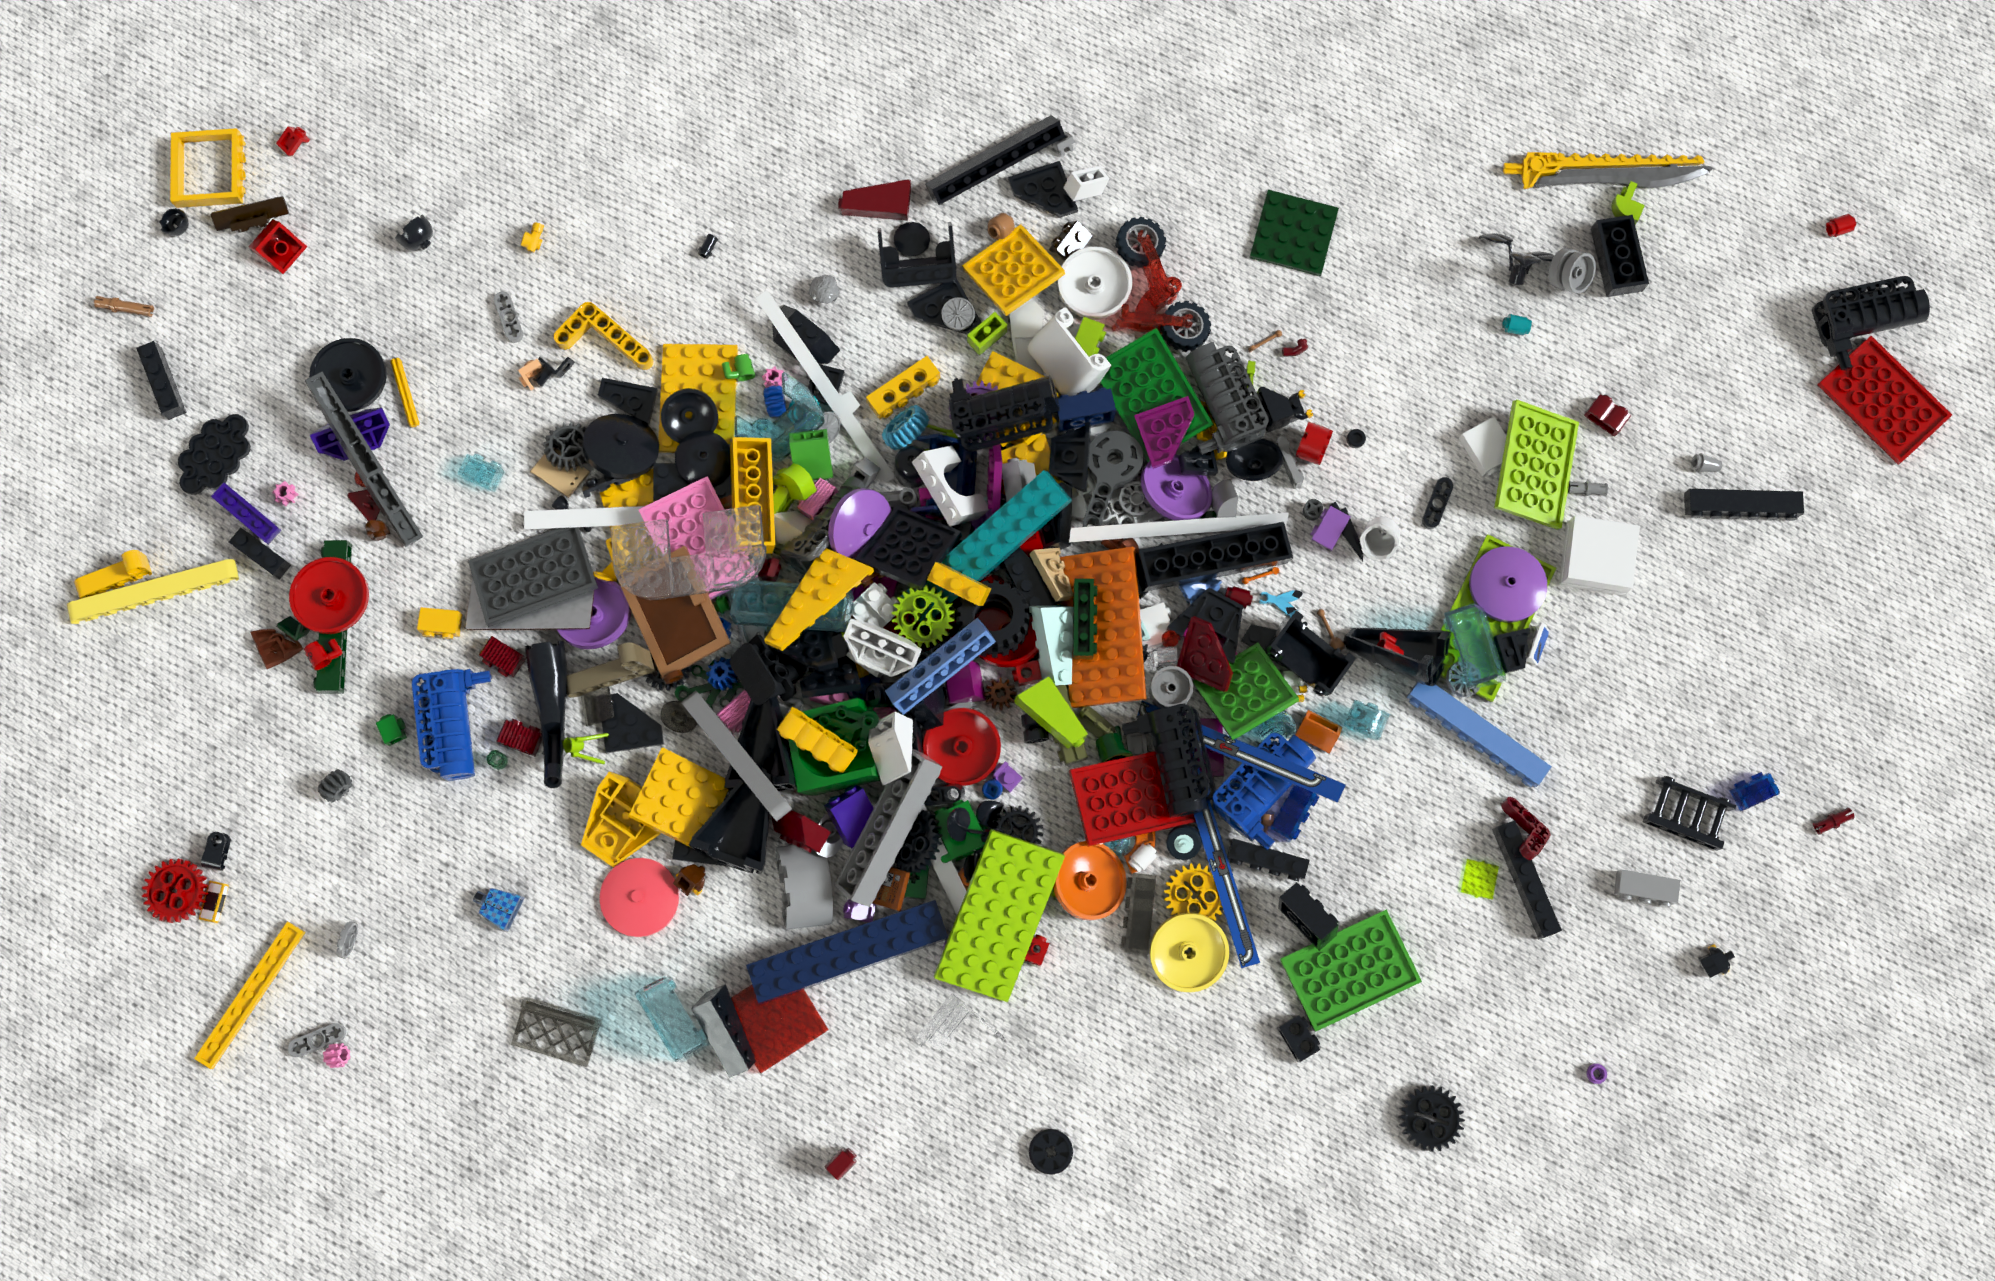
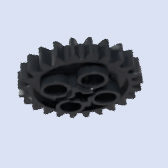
M921 810L912 829L909 831L902 848L895 858L897 867L901 868L902 871L909 873H921V870L926 871V865L932 866L931 859L936 860L935 852H940L937 846L942 845L939 842V838L943 835L938 832L942 827L937 826L939 820H936V815L931 814L930 811Z
M1430 1085L1429 1091L1426 1086H1422V1092L1414 1089L1415 1095L1408 1093L1407 1095L1410 1100H1403L1406 1107H1399L1404 1112V1115L1398 1116V1118L1404 1119V1122L1400 1123L1399 1126L1406 1128L1402 1134H1409L1407 1141L1415 1140L1413 1146L1417 1147L1421 1144V1150L1423 1151L1427 1146L1429 1152H1433L1434 1146L1437 1151H1441V1145L1448 1149V1142L1456 1143L1453 1138L1454 1136L1461 1137L1457 1130H1464L1459 1125V1122L1465 1121V1119L1459 1118V1115L1463 1114L1464 1111L1457 1109L1461 1103H1454L1456 1096L1448 1097L1449 1090L1442 1093V1087H1438L1436 1091L1434 1085ZM1423 1100H1426L1429 1104V1108L1426 1111H1423L1420 1107V1103ZM1443 1106L1448 1109V1115L1444 1118L1439 1113L1440 1108ZM1414 1113L1433 1114L1434 1118L1447 1121L1449 1124L1447 1126L1439 1122H1431L1430 1124L1429 1119L1416 1116ZM1418 1119L1423 1122V1128L1420 1131L1415 1128V1122ZM1437 1126H1440L1443 1130L1440 1137L1434 1134V1129Z

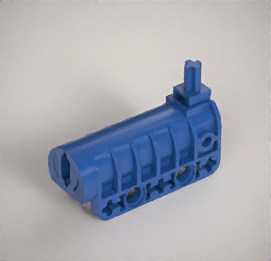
M452 669L419 674L412 680L420 762L423 767L430 769L432 772L440 773V777L447 781L468 779L475 776L466 695L470 694V690L476 689L475 684L491 682L490 671L474 673L471 669ZM422 679L424 682L421 686H418L417 683Z
M1271 733L1257 747L1268 753L1273 751V755L1308 768L1316 760L1313 751L1295 735L1287 741L1282 735ZM1276 738L1279 739L1278 742H1277V741H1271V740H1270V739H1274V740H1275ZM1242 763L1213 794V808L1239 834L1248 838L1251 842L1255 839L1268 850L1275 841L1263 831L1264 825L1261 824V817L1289 789L1292 783L1254 767L1250 769L1251 766Z

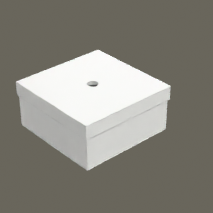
M1577 515L1568 520L1565 529L1559 585L1626 596L1633 589L1640 526Z

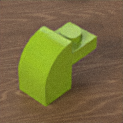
M1630 181L1628 186H1623L1620 194L1615 196L1611 208L1615 217L1633 215L1636 225L1645 205L1631 200L1637 183Z
M793 463L788 468H782L773 476V485L787 486L791 499L805 501L817 491L810 474L798 464Z

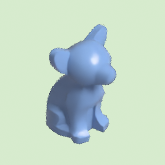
M1212 578L1207 579L1205 583L1197 581L1179 585V589L1187 603L1191 605L1208 588L1218 592L1222 581Z

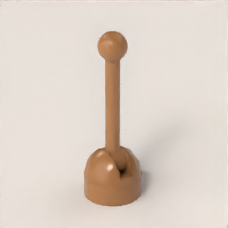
M1319 609L1317 615L1322 618L1331 637L1329 645L1334 649L1339 648L1343 650L1345 644L1340 638L1334 637L1324 616L1325 611Z
M1264 814L1261 817V824L1264 825V832L1267 835L1268 827L1274 822V814Z

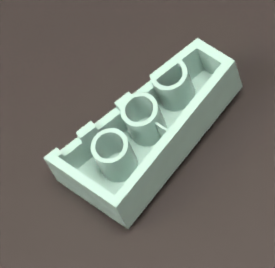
M1063 605L1029 606V612L1032 613L1033 622H1031L1032 628L1035 630L1037 639L1035 644L1040 654L1038 659L1042 680L1050 677L1055 685L1072 684L1074 607Z

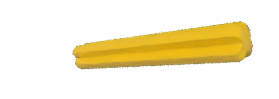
M396 357L391 359L390 363L407 422L411 428L419 426V420L402 361Z

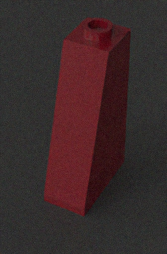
M907 179L843 191L842 198H839L838 209H841L842 215L908 221L911 180Z

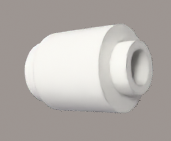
M1149 843L1147 845L1142 844L1130 856L1131 859L1128 863L1140 873L1157 858L1155 855L1157 851Z

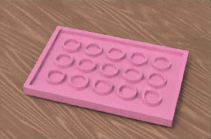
M708 476L638 509L662 557L683 546L687 547L710 599L758 577L747 553H734L733 525Z

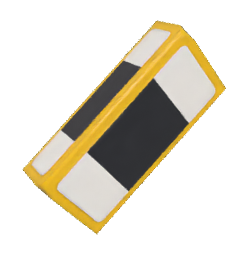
M209 881L206 891L208 895H205L204 898L206 903L202 905L199 919L218 923L229 885Z

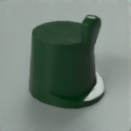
M1119 725L1115 726L1117 733L1105 734L1096 740L1100 763L1133 756L1132 752L1126 750L1122 742V733Z

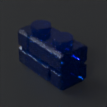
M1760 772L1751 776L1752 780L1747 783L1745 780L1733 784L1735 788L1729 791L1740 812L1780 794L1770 773L1763 775Z

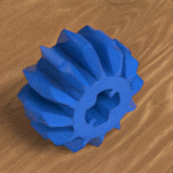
M775 385L765 388L763 392L768 415L770 417L785 415L787 406L783 388Z
M721 657L719 661L714 660L713 666L708 665L711 671L706 672L709 677L708 682L715 689L720 688L722 691H726L727 687L733 689V682L738 683L737 679H735L737 676L731 668L730 659Z

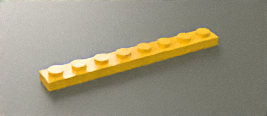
M286 922L195 1056V1060L209 1069H214L306 933L291 922Z

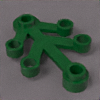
M700 665L692 667L693 676L701 677L708 681L709 677ZM696 668L701 669V672L699 674L694 673V670ZM733 682V689L729 688L726 695L720 699L719 704L722 708L725 707L722 705L724 699H728L730 703L739 688H744L741 682ZM710 683L692 688L681 685L676 688L675 697L682 702L694 691H697L699 694L711 691L705 702L713 710L712 705L720 694L721 689H715ZM682 691L687 692V695L684 698L680 697V693Z
M844 705L837 707L836 716L840 719L849 717L857 721L850 723L831 717L827 713L820 715L819 724L823 727L828 725L838 727L839 729L832 732L839 738L845 735L844 741L851 744L855 730L862 728L860 738L855 742V748L858 751L866 749L869 731L875 728L879 722V717L873 710H866L860 713L848 709ZM839 710L845 711V714H840ZM822 718H827L828 721L824 722ZM869 718L872 722H867L865 719ZM861 742L864 746H859L858 743Z

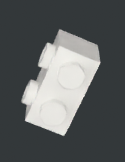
M1100 166L1071 172L1064 189L1073 201L1101 195L1109 178Z

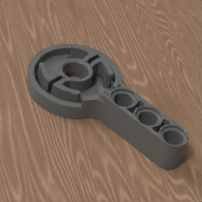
M1107 431L1096 436L1090 443L1088 471L1096 486L1082 527H1087L1089 524L1101 526L1113 491L1123 488L1124 485L1132 482L1142 469V448L1134 437L1125 432ZM1111 455H1117L1122 461L1119 464H1112L1107 458ZM1104 491V492H1106L1107 494H1106V495H1100L1098 492ZM1093 508H1100L1101 511L1095 512Z

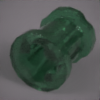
M493 750L487 756V763L494 769L501 770L507 766L508 759L502 752ZM496 756L501 758L498 760V764L494 762L496 760Z

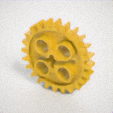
M1191 863L1188 870L1184 865L1182 866V872L1176 869L1175 874L1177 877L1170 875L1169 878L1172 883L1166 882L1165 884L1170 889L1163 892L1169 895L1164 901L1170 902L1166 909H1173L1170 916L1190 912L1189 906L1195 904L1199 907V914L1205 915L1215 922L1217 920L1215 914L1221 916L1222 913L1219 908L1223 909L1212 872H1208V866L1206 865L1204 869H1201V865L1198 863L1197 867L1194 868ZM1193 877L1201 878L1202 885L1200 887L1193 885ZM1185 881L1189 884L1190 888H1191L1195 893H1196L1197 891L1200 893V895H1199L1198 897H1199V899L1202 901V903L1206 905L1207 910H1205V909L1202 907L1201 903L1199 902V900H1198L1197 898H1195V899H1192V898H1191V896L1193 895V893L1191 892V890H1190L1187 886H1185V884H1184ZM1178 889L1186 891L1187 896L1185 899L1177 896ZM1206 892H1211L1214 895L1213 902L1205 900L1204 895Z

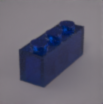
M1294 785L1271 825L1269 832L1287 842H1290L1292 839L1296 840L1301 832L1298 829L1301 822L1305 824L1310 815L1307 811L1311 805L1315 806L1319 796L1316 793Z

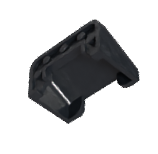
M1295 610L1283 619L1267 647L1268 655L1272 659L1280 661L1310 685L1317 695H1331L1356 660V657L1351 653L1343 655L1339 653L1341 651L1339 648L1334 649L1306 627L1308 625L1307 622L1302 623L1301 619L1304 616Z

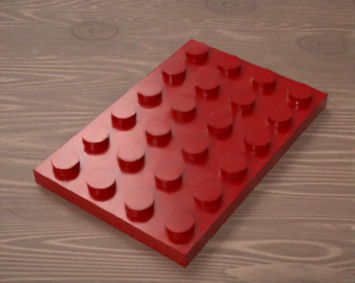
M1872 336L1867 338L1849 355L1852 368L1843 371L1838 365L1817 384L1898 465L1952 416Z
M1155 751L1069 770L1087 847L1174 828L1179 825L1196 823L1194 814L1175 818L1169 817Z

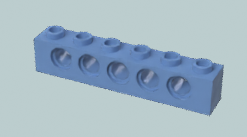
M976 618L885 690L892 704L904 715L996 641L984 624Z

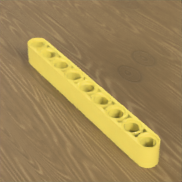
M234 559L222 560L67 603L70 623L79 624L83 620L87 622L98 619V616L104 615L105 617L116 614L120 610H131L138 605L153 604L157 600L164 601L174 598L173 596L186 595L197 589L201 591L211 588L212 585L217 584L219 586L230 583V580L234 579L237 581L239 580L236 561Z

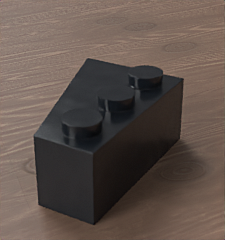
M1062 482L1059 483L1061 488L1072 499V486ZM1072 501L1039 529L1044 549L1060 548L1062 550L1071 546L1069 538Z

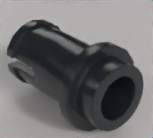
M708 234L702 247L698 248V254L705 259L711 257V252L718 238Z

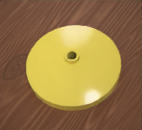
M1192 912L1180 913L1165 920L1155 931L1150 943V961L1156 975L1170 988L1181 992H1197L1212 986L1223 975L1229 960V945L1222 929L1209 917ZM1189 947H1191V951L1189 953L1184 952Z

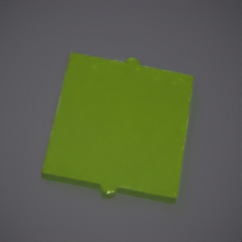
M1467 859L1461 893L1474 895L1475 898L1483 897L1493 900L1499 866L1485 863V861L1479 862Z

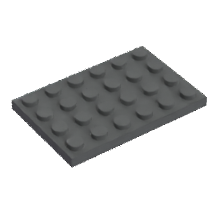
M579 527L558 528L468 560L488 628L598 589Z

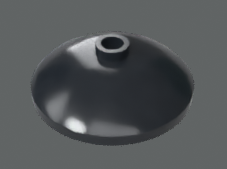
M685 388L672 393L666 399L661 409V423L666 434L674 441L680 443L684 437L696 431L714 432L718 423V411L715 403L706 393L698 389ZM690 411L692 412V416L686 417L685 413Z
M693 432L684 437L677 446L675 452L676 468L681 477L690 484L708 476L713 486L721 482L731 469L730 447L720 435L714 432ZM706 453L707 456L705 458H701L700 454Z
M1260 439L1238 449L1228 451L1226 456V465L1229 472L1235 477L1246 481L1267 479L1277 473L1283 464V454L1279 446L1266 439Z

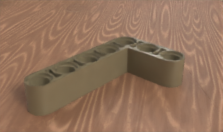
M632 642L618 645V659L567 675V697H579L654 672L651 652Z

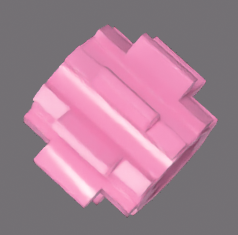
M776 366L773 369H766L767 373L762 376L763 380L766 381L764 383L766 388L774 385L781 386L786 382V378L783 377V370H777Z
M286 481L280 485L276 484V489L272 492L276 497L275 501L277 503L282 502L285 506L289 502L295 503L293 499L299 495L295 492L296 487L293 484L288 485Z
M343 1043L329 1044V1047L323 1052V1061L330 1068L344 1067L351 1057L349 1054L350 1050Z

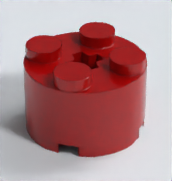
M1308 422L1295 457L1320 465L1333 430L1313 422Z

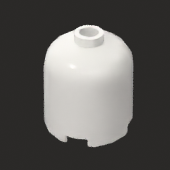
M1380 516L1372 519L1360 537L1362 552L1372 560L1389 559L1398 549L1400 530L1397 523L1388 517Z

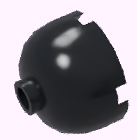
M421 214L420 217L417 216L403 228L404 233L402 235L398 233L395 237L405 249L416 251L422 248L425 250L431 244L429 240L433 236V229L430 222Z

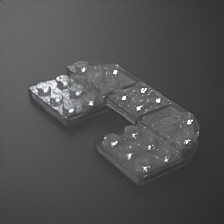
M753 505L703 513L706 553L671 558L669 523L667 519L612 526L613 567L617 580L627 591L647 600H660L731 590L748 584L758 575L766 558L761 506Z

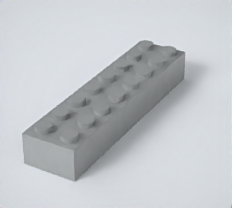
M913 748L911 772L886 784L834 884L851 901L870 907L876 899L889 869L894 864L899 850L902 848L916 817L921 812L922 806L927 796L931 793V789L942 769L940 764Z

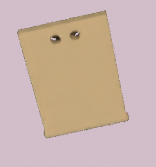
M555 448V452L561 456L562 453ZM544 454L530 470V473L536 475L569 498L590 474V471L580 466L576 467V471L570 468L567 472L565 467L560 471L557 466H552Z

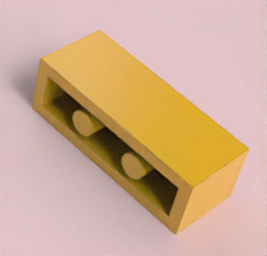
M935 562L927 578L928 581L978 606L984 605L992 589L938 562Z

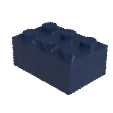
M1098 388L1095 392L1088 393L1087 391H1082L1074 396L1062 395L1058 397L1060 411L1054 412L1058 432L1078 429L1085 426L1084 423L1090 422L1091 426L1114 422L1116 408L1111 388Z

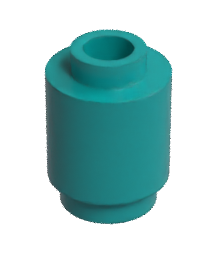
M1513 314L1504 317L1502 328H1505V332L1517 335L1529 334L1532 326V320Z

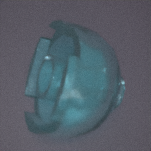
M1285 710L1257 726L1261 742L1271 733H1278L1287 739L1296 732L1295 728H1297L1292 715Z

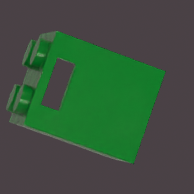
M963 799L953 803V807L950 809L942 808L934 812L936 815L935 819L939 820L937 826L942 827L938 833L943 835L941 840L948 852L941 857L942 863L950 861L955 863L968 855L974 854L976 850L985 845L981 840L980 834L967 832L964 841H955L948 833L947 819L950 815L949 813L958 807L965 808L969 812L970 825L968 828L982 831L968 800L965 802Z

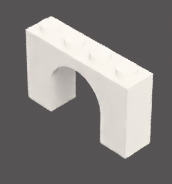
M953 446L923 451L912 461L949 526L977 520L990 510L981 493L962 496L952 490L946 482L944 473L950 472L961 462Z

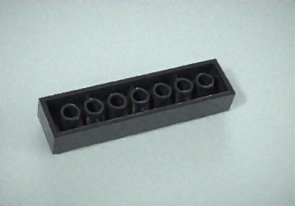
M1284 522L1140 549L1136 553L1137 570L1143 592L1283 565L1293 559Z

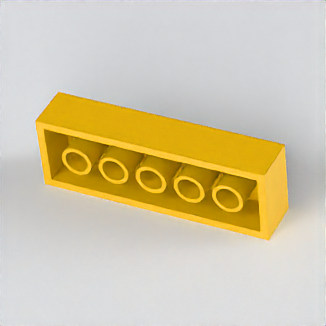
M733 437L730 445L734 553L772 554L775 547L771 438Z

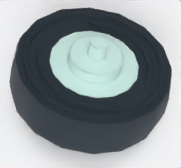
M1176 826L1168 833L1166 839L1167 849L1176 859L1189 860L1200 851L1201 837L1197 830L1191 826Z

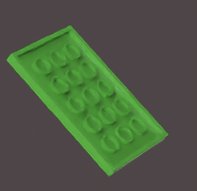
M1387 909L1337 932V936L1320 951L1311 944L1280 959L1314 1032L1422 982Z

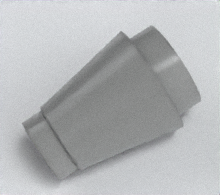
M1700 453L1693 456L1691 467L1696 472H1719L1722 468V461Z

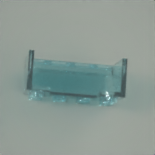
M1473 603L1445 612L1444 626L1446 630L1449 629L1450 632L1454 633L1455 638L1452 641L1455 649H1459L1461 656L1458 657L1461 668H1464L1463 674H1460L1463 685H1467L1470 689H1476L1505 682L1506 675L1484 609Z

